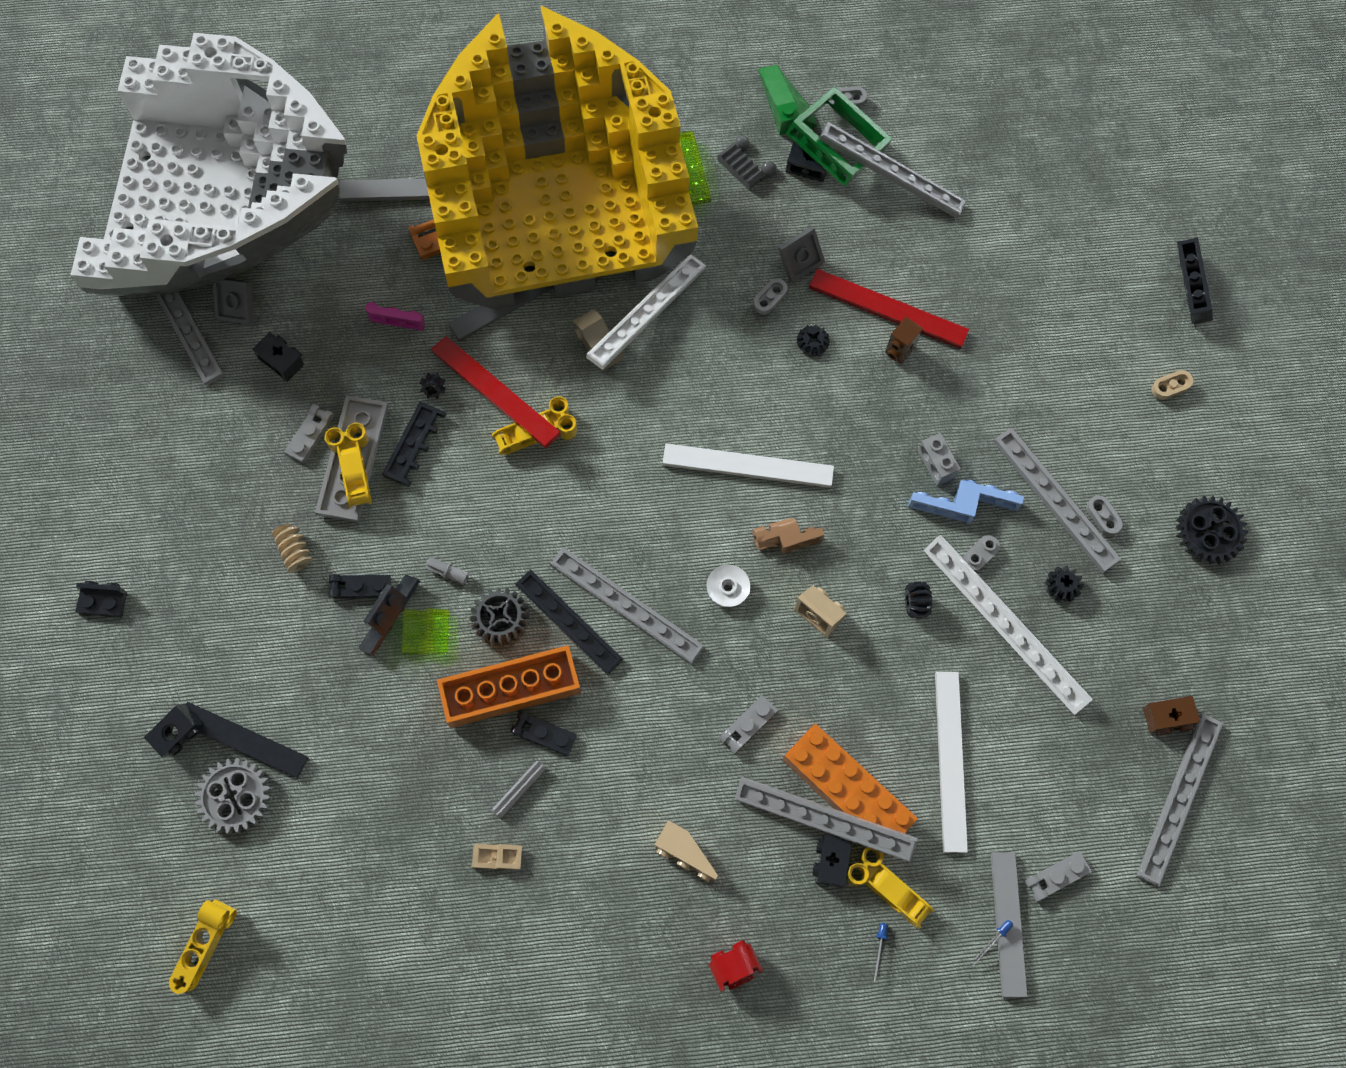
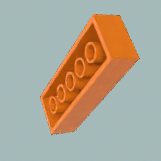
M569 645L437 680L449 728L581 694Z
M816 723L782 759L833 809L904 834L918 819Z

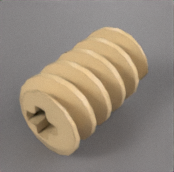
M284 524L275 528L272 531V536L275 538L276 545H278V551L281 553L284 565L288 568L287 572L295 573L307 567L313 559L312 557H306L310 552L308 549H303L307 545L306 542H300L303 539L302 534H297L300 532V528L297 526L292 527L291 524Z

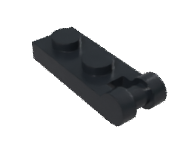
M331 574L329 575L331 589L328 590V598H378L387 584L391 585V575ZM340 584H346L345 590H339Z
M518 712L516 717L518 720L515 726H512L510 733L569 756L577 734L530 716L525 712ZM526 723L532 725L529 732L523 730Z

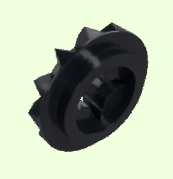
M815 324L814 326L807 325L805 328L800 329L797 336V345L803 353L817 356L823 354L829 347V334L826 333L824 327L820 328ZM818 335L817 342L813 341L809 344L810 337L813 338Z

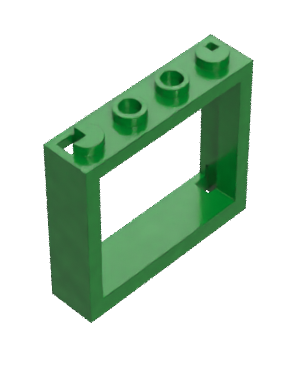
M834 86L796 118L786 134L845 187L866 166L858 162L852 167L829 145L820 141V137L805 122L828 103L869 140L878 151L883 153L892 141V138Z

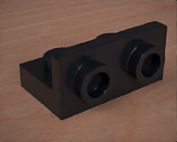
M94 581L76 584V588L80 591L75 611L77 614L122 618L127 592L120 587V584L108 582L106 585H99V583Z

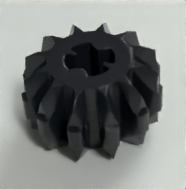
M1067 565L1063 569L1058 566L1054 569V572H1049V579L1045 581V585L1049 586L1046 593L1054 594L1052 600L1059 597L1060 603H1064L1066 599L1072 602L1074 597L1081 595L1080 590L1084 587V584L1079 582L1082 576L1075 575L1076 569L1070 572Z
M921 581L908 583L904 592L906 613L910 618L923 619L931 615L933 608L930 586L926 582Z

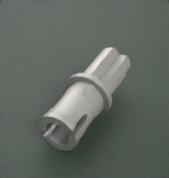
M432 557L426 563L427 570L443 576V579L449 578L462 585L466 584L470 575L469 572L452 566V563L447 564Z

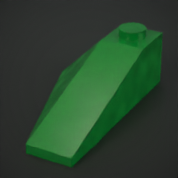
M778 65L759 68L758 72L779 135H784L792 122L810 106ZM814 115L805 122L810 129L817 127Z

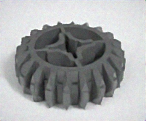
M500 587L496 588V593L489 589V595L485 596V594L481 593L482 601L475 600L474 603L477 607L471 608V613L475 614L469 617L470 621L474 622L471 625L472 630H477L475 634L477 637L482 636V642L485 643L490 639L491 646H494L496 641H498L499 646L502 647L504 640H507V643L511 645L512 637L515 640L520 639L517 634L518 632L525 634L526 631L522 626H529V622L526 620L530 617L529 612L526 611L528 605L522 604L524 598L522 596L517 598L518 594L516 591L510 594L509 588H505L503 593H501ZM496 602H502L500 606H491ZM511 606H514L518 611L516 622L512 621V618L508 616ZM484 612L491 617L488 628L482 624ZM503 614L504 618L497 620L495 615ZM501 627L509 628L506 631L497 632V630Z

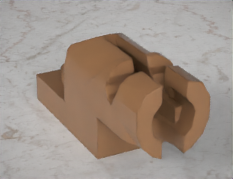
M792 518L770 523L768 530L761 526L753 529L752 532L758 550L777 547L778 544L781 554L820 543L824 538L822 527L817 529L810 527L801 533L796 519Z

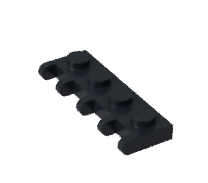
M423 402L418 403L382 473L383 477L410 487L411 482L406 477L411 468L414 470L419 469L420 466L414 463L420 450L428 452L429 447L424 445V442L429 432L437 434L438 429L433 425L438 416L445 418L446 412Z

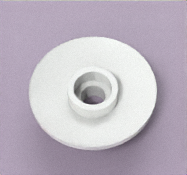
M722 565L710 573L707 579V592L716 604L723 607H735L743 603L748 597L750 580L741 568L734 565ZM730 585L732 590L726 591L724 587Z

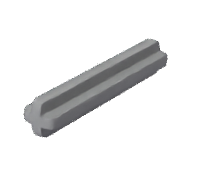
M536 761L493 807L492 811L499 818H502L545 771V766L541 762Z

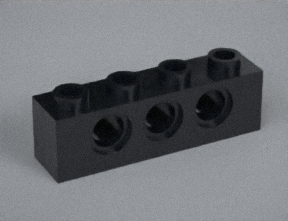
M1197 237L1177 242L1178 255L1191 323L1197 324L1212 321L1213 312L1199 239Z

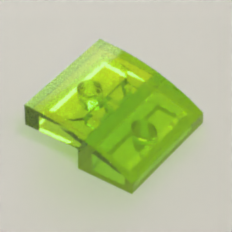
M427 608L426 611L407 609L402 611L401 654L431 655L448 653L449 609Z

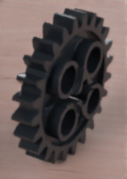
M1203 496L1200 501L1195 498L1192 503L1189 502L1180 511L1182 516L1176 519L1180 524L1175 529L1181 531L1176 537L1183 538L1180 546L1187 545L1186 553L1192 551L1193 559L1197 555L1200 556L1201 563L1207 558L1210 565L1215 560L1218 564H1221L1224 560L1228 562L1232 557L1235 558L1244 549L1242 544L1246 543L1247 539L1243 536L1248 534L1247 530L1242 529L1247 523L1240 521L1244 515L1236 514L1239 509L1238 507L1231 509V502H1228L1226 505L1223 504L1222 497L1216 502L1214 496L1210 497L1209 500H1207L1206 496ZM1212 513L1216 514L1219 520L1215 519ZM1194 522H1197L1200 525V528L1196 527L1194 525ZM1224 522L1228 523V525L1221 526L1216 531L1212 530L1199 538L1195 536L1204 533L1207 529H1214ZM1223 532H1226L1230 539L1225 537ZM1204 540L1209 541L1211 547L1207 546Z

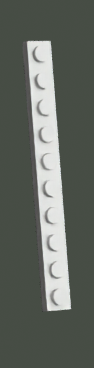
M942 535L938 536L924 550L1074 715L1093 700Z

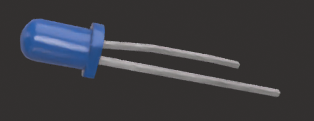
M1006 920L1000 928H997L999 933L975 957L978 960L972 965L973 967L1001 935L1007 936L1006 934L1013 927L1012 921Z
M886 923L879 925L878 935H876V938L881 940L874 982L878 971L882 940H888V925Z

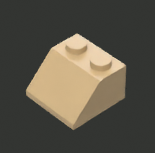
M813 585L798 597L794 611L826 638L840 625L847 614L840 603L831 601L823 589L816 588Z

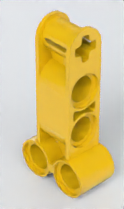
M561 396L552 398L549 403L550 409L539 414L560 431L563 439L569 440L574 438L577 434V425L575 418L569 415L567 400ZM557 407L564 408L562 411H555ZM515 423L492 433V438L496 440L500 449V455H508L538 443ZM567 424L572 426L568 430L562 428L564 425Z
M352 423L347 427L346 432L339 428H330L325 433V441L332 452L338 453L350 509H353V506L372 504L361 450L369 442V436L364 426L360 423ZM356 433H362L359 438H353ZM335 438H341L339 442L332 443Z
M869 847L865 848L860 854L861 863L853 864L848 868L846 881L856 887L866 884L917 929H921V923L930 912H934V909L882 864L883 852ZM868 851L876 854V863H870L867 860L866 853ZM853 869H858L862 872L861 881L853 879L851 875Z
M216 899L213 902L207 900L203 903L197 914V920L199 921L170 977L169 987L172 992L182 994L196 988L225 929H228L237 915V909ZM205 931L210 934L208 943H205L202 938ZM194 953L197 954L199 958L198 964L196 966L191 961V957Z

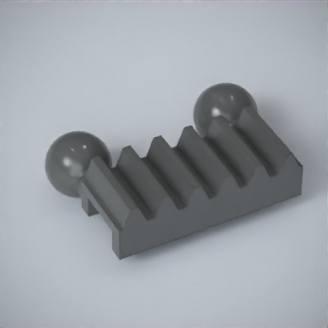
M740 135L735 139L734 144H731L718 154L717 160L750 191L759 180L762 182L765 177L774 176L777 167L772 161H766L762 164L761 170H759L758 165H754L752 159L747 158L746 153L742 154V151H746L749 148L750 141L746 136Z

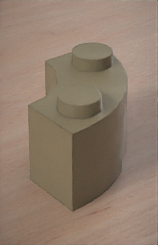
M594 309L572 321L575 330H573L575 337L578 341L582 340L588 352L610 332L603 318ZM622 351L603 369V371L624 359Z

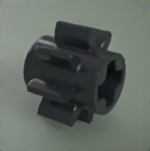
M428 372L426 379L421 378L419 384L422 385L420 393L424 392L427 399L430 397L438 399L440 393H445L446 387L443 385L446 380L441 379L439 373L430 374Z

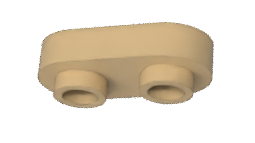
M1184 370L1160 377L1152 385V393L1161 400L1184 393L1193 385V377Z

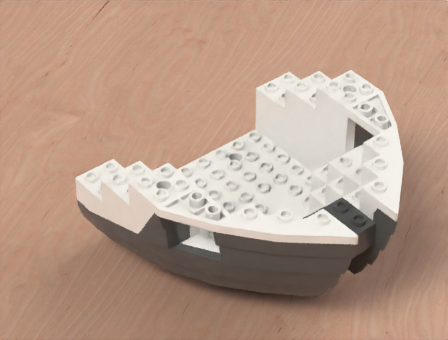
M193 33L190 47L159 45L156 59L126 56L118 93L133 118L132 128L104 239L80 237L71 276L78 286L89 294L139 296L166 294L199 288L249 270L280 253L328 219L331 214V208L335 206L337 195L339 194L337 177L339 167H342L344 164V154H347L345 138L307 89L274 60L237 37ZM250 80L269 81L267 90ZM151 156L146 162L141 161L143 157ZM130 226L134 227L133 230L126 228Z

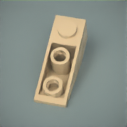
M668 820L654 844V848L658 849L656 853L665 859H669V857L674 858L678 861L677 865L684 870L689 871L690 868L698 872L697 877L708 883L710 880L715 882L718 877L717 873L690 833Z

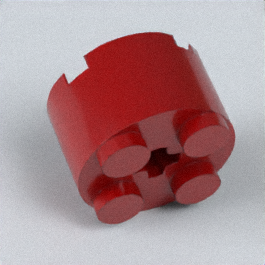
M745 940L732 946L733 950L724 953L722 950L711 956L712 960L708 966L721 993L725 992L726 986L729 987V990H732L754 979L752 974L756 971L759 975L763 973L762 966L752 945L746 944Z

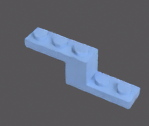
M960 480L953 502L943 497H930L924 492H913L908 507L971 524L975 517L978 501L1018 511L1023 503L1024 496L1018 495L1015 491L998 490L992 485H979L973 480Z

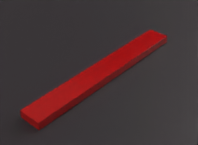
M820 269L816 270L809 285V289L897 324H900L907 317L923 328L922 334L959 349L962 348L969 331L966 327Z
M447 336L431 348L432 353L545 449L561 436L557 428Z

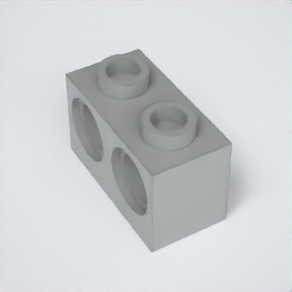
M939 433L921 441L917 451L935 484L939 486L955 479L960 471V467L942 434Z

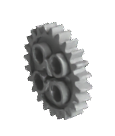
M236 758L233 764L231 760L226 759V766L218 762L217 770L209 768L210 776L202 775L205 783L197 784L202 788V791L195 793L196 796L201 798V800L194 802L195 805L202 806L197 811V814H205L202 822L207 823L210 821L208 827L213 829L217 826L216 831L222 833L225 829L226 833L231 835L234 828L236 833L241 834V827L249 831V823L252 822L258 825L256 818L258 816L261 818L265 817L261 812L262 809L270 808L265 804V801L272 800L270 796L266 795L272 788L265 786L270 780L262 778L265 772L263 770L257 771L258 766L256 764L250 767L248 760H245L242 764L241 760ZM239 776H244L243 784L236 786V779ZM226 778H228L231 790L237 793L234 798L242 810L241 815H239L236 803L230 799L233 796L225 783ZM222 786L223 791L221 795L215 797L214 790ZM248 796H253L252 804L245 807L244 800ZM231 806V814L224 818L223 810Z

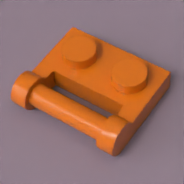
M434 219L415 227L414 225L407 227L421 260L441 253L436 231L420 238L417 235L435 228Z

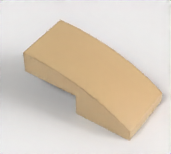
M474 844L472 868L520 870L522 846Z

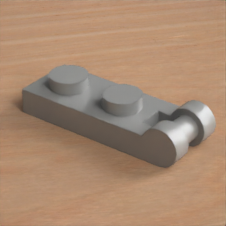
M313 404L308 416L285 449V455L304 464L333 420L334 413L328 410L324 411L319 405ZM317 417L322 419L320 423L315 422Z
M761 695L718 739L722 743H726L730 747V751L735 755L778 712V709ZM735 732L741 737L738 741L732 737Z
M1079 851L1026 879L1024 882L1027 887H1031L1034 893L1033 897L1037 902L1092 871ZM1040 880H1043L1044 884L1047 887L1044 890H1042L1041 886L1038 883Z

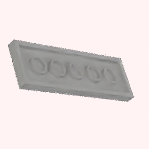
M346 395L338 428L346 432L347 427L352 423H360L364 426L369 436V442L361 450L369 484L389 405L383 401ZM356 433L353 438H359L362 433ZM335 438L334 443L339 442L341 438ZM331 451L315 514L317 516L359 523L363 504L353 506V509H350L338 453Z

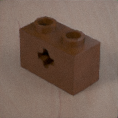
M905 317L892 332L885 353L891 360L902 364L915 349L923 328Z
M1193 696L1153 702L1143 707L1150 734L1158 733V736L1171 734L1172 730L1179 729L1180 732L1193 730V726L1200 722Z

